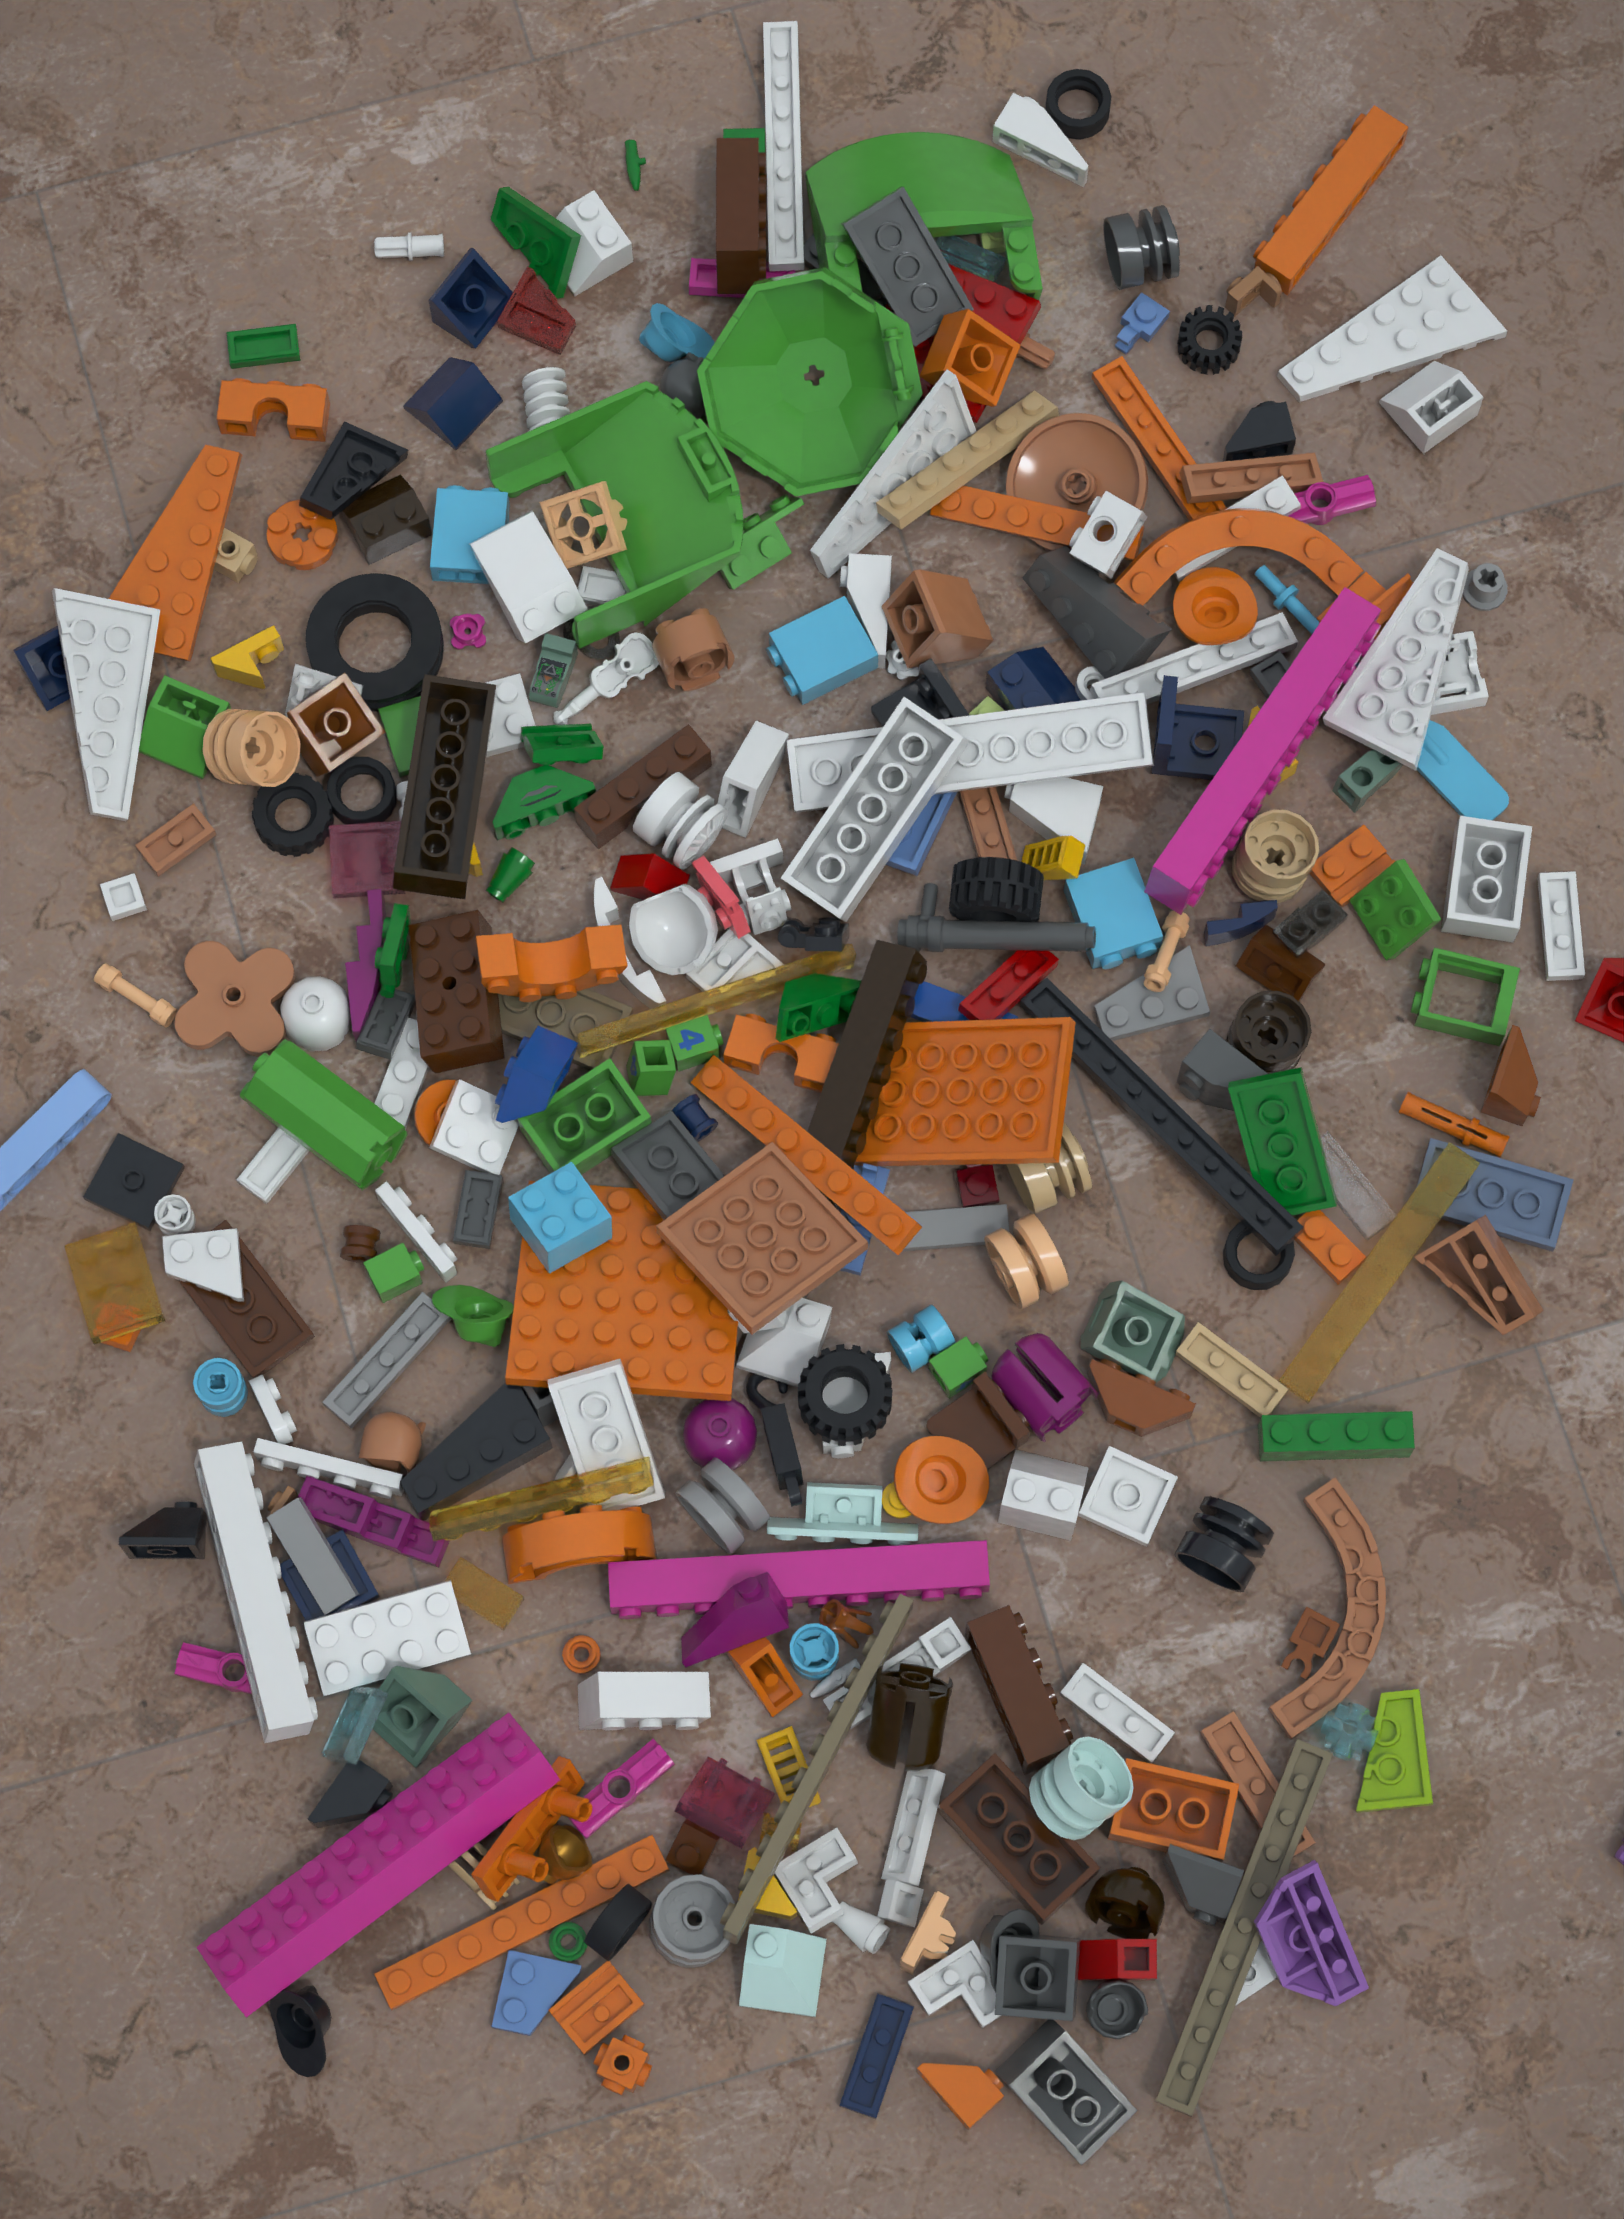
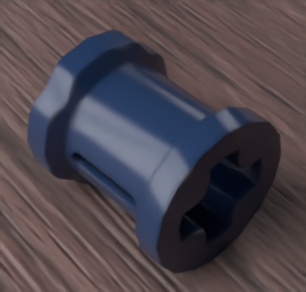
M693 1094L678 1103L672 1109V1112L694 1139L699 1142L716 1129L718 1122L715 1118L711 1119L699 1104L700 1098L697 1094Z

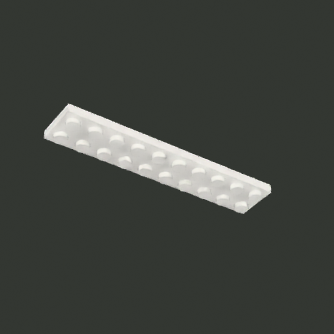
M1142 692L940 719L942 723L962 735L969 743L933 795L1154 766L1146 694ZM883 727L787 740L794 811L798 813L828 809Z

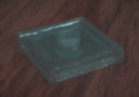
M351 1688L321 1753L322 1756L333 1762L356 1765L388 1693L378 1688Z

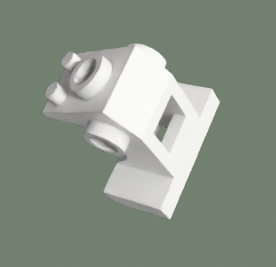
M778 838L710 862L726 883L733 882L741 902L740 907L754 935L783 926L787 921L786 911L791 910L790 901L785 889L776 888L769 868L783 863V850ZM765 885L766 894L755 898L748 897L746 890Z

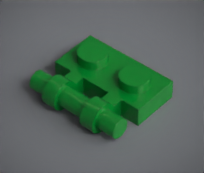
M394 903L391 917H385L382 937L385 938L384 947L377 948L375 969H380L379 981L382 984L380 995L385 998L394 997L395 989L401 984L403 975L402 961L407 959L409 951L408 937L409 925H411L409 905Z

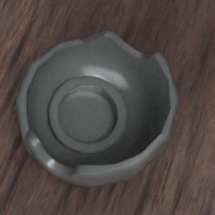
M1121 1979L1104 1981L1092 1991L1087 2002L1086 2013L1092 2028L1103 2037L1121 2039L1139 2030L1144 2017L1148 2014V2006L1144 1993L1133 1983Z

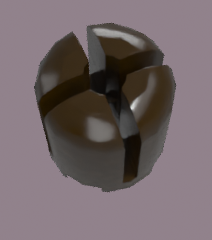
M900 1663L898 1671L883 1673V1666H881L877 1670L876 1687L866 1741L867 1750L871 1758L878 1763L895 1769L907 1701L914 1702L913 1722L904 1771L917 1772L931 1768L940 1757L953 1682L950 1677L948 1684L941 1679L933 1677L934 1669L925 1666Z

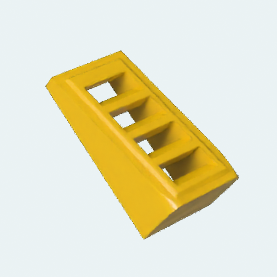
M1070 835L1025 845L1021 862L1038 869L1044 876L1043 880L1077 879L1085 844Z
M792 1726L756 1740L781 1804L784 1800L790 1803L794 1795L791 1793L796 1792V1789L791 1787L793 1781L782 1785L781 1780L796 1775L801 1767L808 1769ZM788 1743L792 1746L791 1749L773 1756L769 1753V1751ZM794 1758L798 1761L778 1770L775 1768L776 1765ZM818 1791L809 1807L821 1802Z

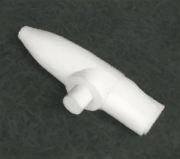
M854 1658L823 1679L810 1693L812 1699L823 1696L844 1684L853 1667L861 1668L857 1659Z

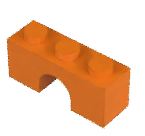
M235 378L232 381L222 380L217 411V422L221 434L256 436L259 420L268 413L279 412L288 417L287 427L290 439L325 442L330 409L327 388H321L316 384L289 386L280 381H269L266 384L252 383L243 378Z
M736 1014L723 1055L724 1063L728 1067L759 1075L763 1062L767 1057L775 1053H785L790 1055L797 1063L794 1073V1085L822 1092L839 1043H836L837 1040L835 1038L819 1033L816 1036L805 1034L779 1042L775 1039L776 1025L766 1023V1019L755 1014H746L745 1017Z

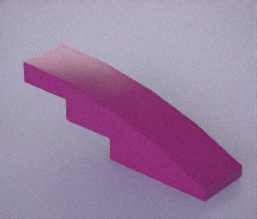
M382 889L367 890L371 925L356 926L360 961L345 963L352 1032L356 1042L381 986L379 981L380 969H375V955L377 948L384 947L385 938L382 937V930L386 912Z
M306 1476L298 1497H302L315 1521L339 1531L343 1529L346 1534L438 1568L453 1534L447 1528L417 1519L410 1513L378 1503L374 1498Z

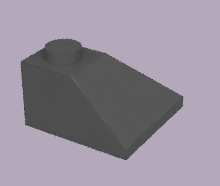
M1170 1844L1162 1862L1186 1910L1194 1913L1193 1919L1209 1926H1215L1216 1921L1224 1923L1244 1870Z

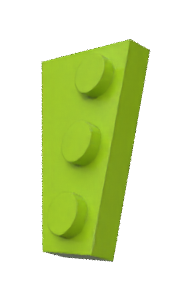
M1419 1689L1381 1693L1360 1798L1356 1809L1357 1813L1433 1805Z

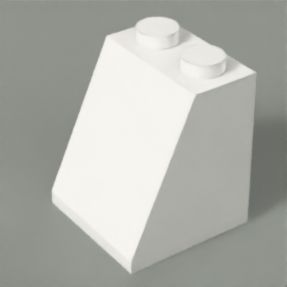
M1015 1450L1001 1503L998 1523L1071 1541L1089 1467Z

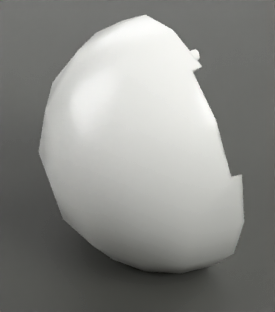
M683 884L637 902L631 908L629 929L632 943L642 960L656 971L670 975L689 973L702 965L715 947L718 933L715 911L706 897L690 885Z

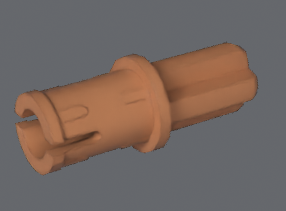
M1027 333L1016 358L1020 356L1042 369H1047L1055 358V352L1031 339L1030 334Z

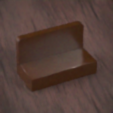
M1265 925L1251 938L1235 967L1271 991L1289 994L1300 1002L1312 981L1325 967V963L1270 926Z

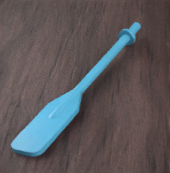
M1266 565L1261 566L1254 575L1277 598L1273 605L1278 610L1286 607L1313 634L1320 622L1295 597L1299 589L1295 585L1287 588ZM1429 720L1417 771L1460 816L1494 820L1505 811L1509 804L1507 792L1444 726Z

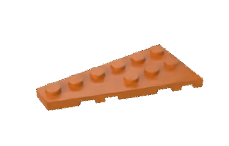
M205 444L108 598L160 609L154 653L191 662L218 554V547L222 538L242 454L239 452Z

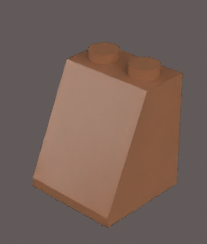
M921 569L914 570L881 606L907 669L919 667L920 664L929 659H932L935 664L974 659L994 641L990 628L986 624L977 603L976 595L973 593L967 578Z

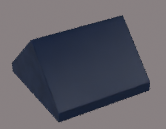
M470 248L429 299L432 322L471 348L476 349L517 296L474 248Z
M449 357L403 407L453 449L457 450L503 400L473 362Z
M58 626L13 650L21 669L47 711L70 699Z

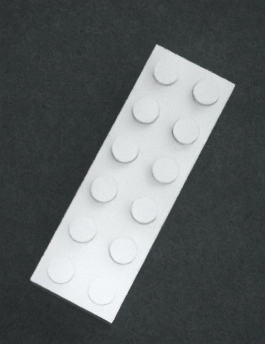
M903 697L781 879L839 919L847 922L969 741L906 697Z

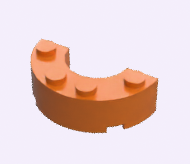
M621 924L585 927L580 933L572 937L546 943L522 942L513 938V933L476 936L475 939L482 985L489 993L519 997L521 1002H534L541 999L542 996L553 995L557 999L573 998L577 996V991L618 981V975L628 966Z
M590 1505L580 1508V1513L565 1515V1511L546 1512L542 1514L543 1520L507 1527L508 1533L502 1537L508 1584L545 1579L547 1575L578 1566L608 1564V1562L657 1560L651 1517L642 1512V1507L603 1511L602 1505Z

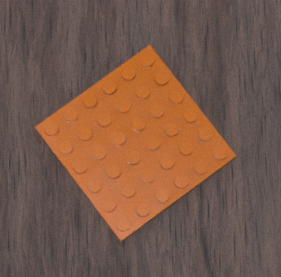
M529 1181L528 1186L536 1181ZM589 1185L612 1217V1239L550 1274L522 1236L505 1375L506 1385L549 1388L548 1379L621 1358L632 1394L731 1401L738 1321H734L731 1318L724 1304L657 1234L656 1226L664 1220L638 1188Z

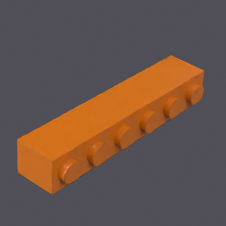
M1375 105L1367 115L1361 113L1351 128L1353 132L1347 141L1342 138L1334 148L1331 162L1327 166L1322 164L1314 174L1312 179L1314 184L1308 191L1303 189L1298 194L1292 205L1294 209L1290 215H1282L1273 229L1275 234L1270 241L1263 240L1253 255V258L1256 259L1254 269L1258 266L1265 273L1268 272L1274 275L1281 285L1282 292L1288 296L1404 145L1409 127Z

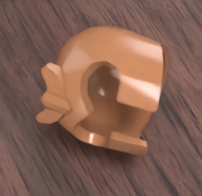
M383 1412L375 1415L364 1428L359 1459H365L375 1468L399 1474L403 1465L409 1473L416 1467L426 1423L420 1422L416 1424L410 1417L395 1412Z

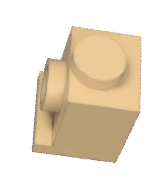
M224 528L214 570L239 583L244 574L249 575L257 563V552L253 543ZM229 547L234 549L232 553L226 554Z

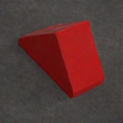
M654 853L620 856L610 891L645 900L680 885H688L690 875Z

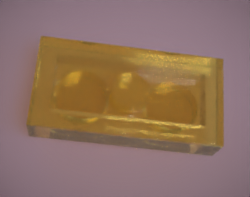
M462 1557L458 1559L445 1581L451 1580L456 1601L503 1631L524 1601V1596Z

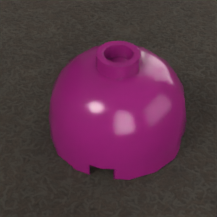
M733 1398L731 1401L704 1399L693 1407L685 1419L683 1439L686 1452L693 1462L702 1468L716 1457L732 1471L736 1470L749 1460L756 1447L758 1433L755 1419L745 1405Z

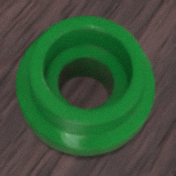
M565 1922L559 1924L552 1930L549 1937L551 1952L561 1961L571 1962L579 1959L587 1949V1945L584 1942L586 1933L576 1923ZM567 1935H571L576 1939V1944L572 1949H564L561 1945L562 1939Z

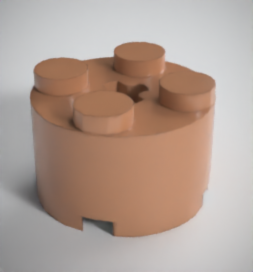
M706 608L697 609L689 616L676 621H664L656 627L657 636L653 641L652 650L669 686L675 689V685L681 686L683 691H692L708 686L721 678L719 671L725 665L729 670L734 663V654L717 618L710 615L709 610Z

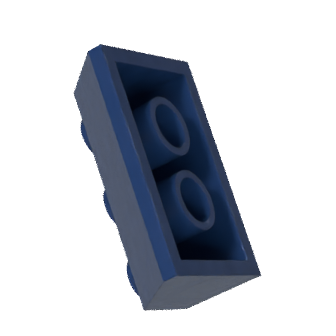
M1044 646L1016 652L987 671L986 689L1005 711L1082 701L1077 695L1074 685Z

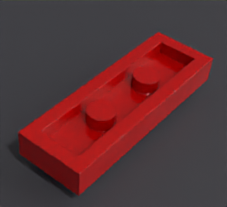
M1017 950L959 1004L958 1011L969 1020L1001 1019L1058 966L1059 959L1050 951Z

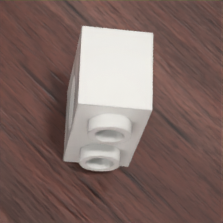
M1105 491L1102 498L1097 496L1088 510V515L1091 517L1085 527H1079L1072 536L1069 543L1072 549L1069 553L1075 559L1111 579L1147 516L1138 508ZM1112 525L1114 528L1112 538L1105 542L1098 541L1097 532L1100 527Z

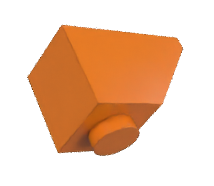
M766 1637L726 1652L737 1671L772 1717L803 1695Z
M922 2063L916 2070L967 2130H970L1004 2098V2095L1000 2092L1004 2085L989 2068L983 2072L978 2066Z

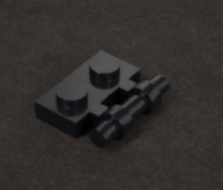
M824 917L818 919L819 923L804 925L799 919L791 918L784 923L779 931L778 941L784 947L805 948V951L842 952L849 939V923H840V919L835 917Z

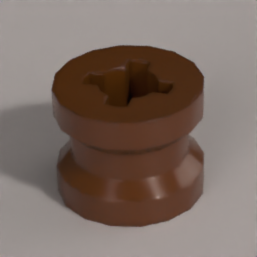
M363 1225L345 1226L343 1236L346 1238V1243L341 1248L340 1257L347 1261L363 1263L377 1256L375 1243L380 1240V1230Z

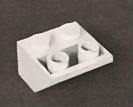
M1433 361L1381 398L1379 403L1424 454L1476 417L1479 413L1483 396L1461 371Z

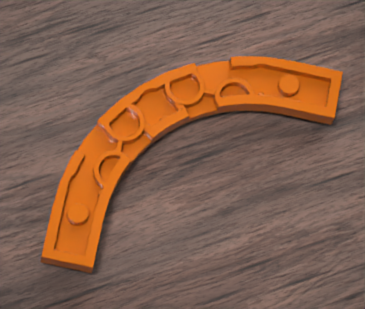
M1235 508L1203 514L1177 528L1166 531L1151 542L1117 577L1114 583L1135 603H1140L1144 606L1157 590L1187 563L1209 552L1236 546L1263 547L1291 556L1311 570L1337 596H1339L1344 587L1348 588L1364 570L1326 535L1302 521L1274 511Z

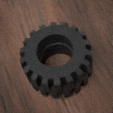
M977 857L960 861L953 867L949 902L950 914L959 920L1038 922L1044 876L1038 869L1026 863L1007 858Z
M844 1344L836 1345V1350L830 1351L827 1347L821 1350V1355L818 1358L813 1356L808 1361V1367L803 1368L800 1375L798 1406L801 1411V1418L804 1424L808 1423L809 1430L815 1436L820 1434L822 1441L829 1444L831 1440L838 1441V1446H846V1442L853 1441L854 1445L861 1444L862 1439L868 1437L870 1440L876 1435L878 1428H883L886 1424L887 1416L890 1415L893 1392L890 1374L886 1373L884 1363L881 1360L877 1362L875 1354L869 1350L866 1353L861 1352V1346L852 1345V1349H845ZM841 1377L856 1379L867 1390V1402L862 1408L852 1413L843 1414L835 1412L823 1401L822 1395L826 1385L832 1380Z

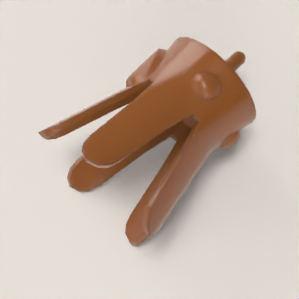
M836 1599L828 1601L821 1608L820 1624L827 1626L855 1649L859 1648V1644L844 1627L854 1629L866 1635L874 1633L871 1626L856 1618V1614L871 1616V1612L848 1608Z

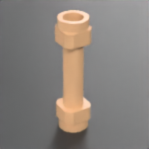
M1171 911L1164 920L1162 929L1165 932V936L1154 964L1147 966L1144 974V986L1153 992H1162L1171 978L1168 967L1179 938H1184L1189 929L1188 923L1190 918L1184 912L1180 915L1175 911Z
M107 963L98 969L94 982L108 992L115 990L149 1012L151 1020L165 1028L174 1021L178 1009L163 998L157 1001L123 979L121 971Z

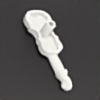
M635 632L629 634L620 644H616L614 646L616 651L614 658L609 661L604 660L600 666L590 672V685L568 702L562 711H555L553 713L554 723L556 725H567L568 718L578 714L597 697L612 698L621 689L627 687V681L630 678L636 677L639 680H643L645 674L657 668L659 663L652 650L653 643L650 639L641 633Z

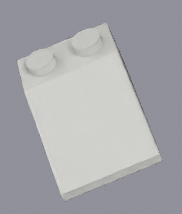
M533 511L469 544L518 640L527 643L588 610L573 578Z

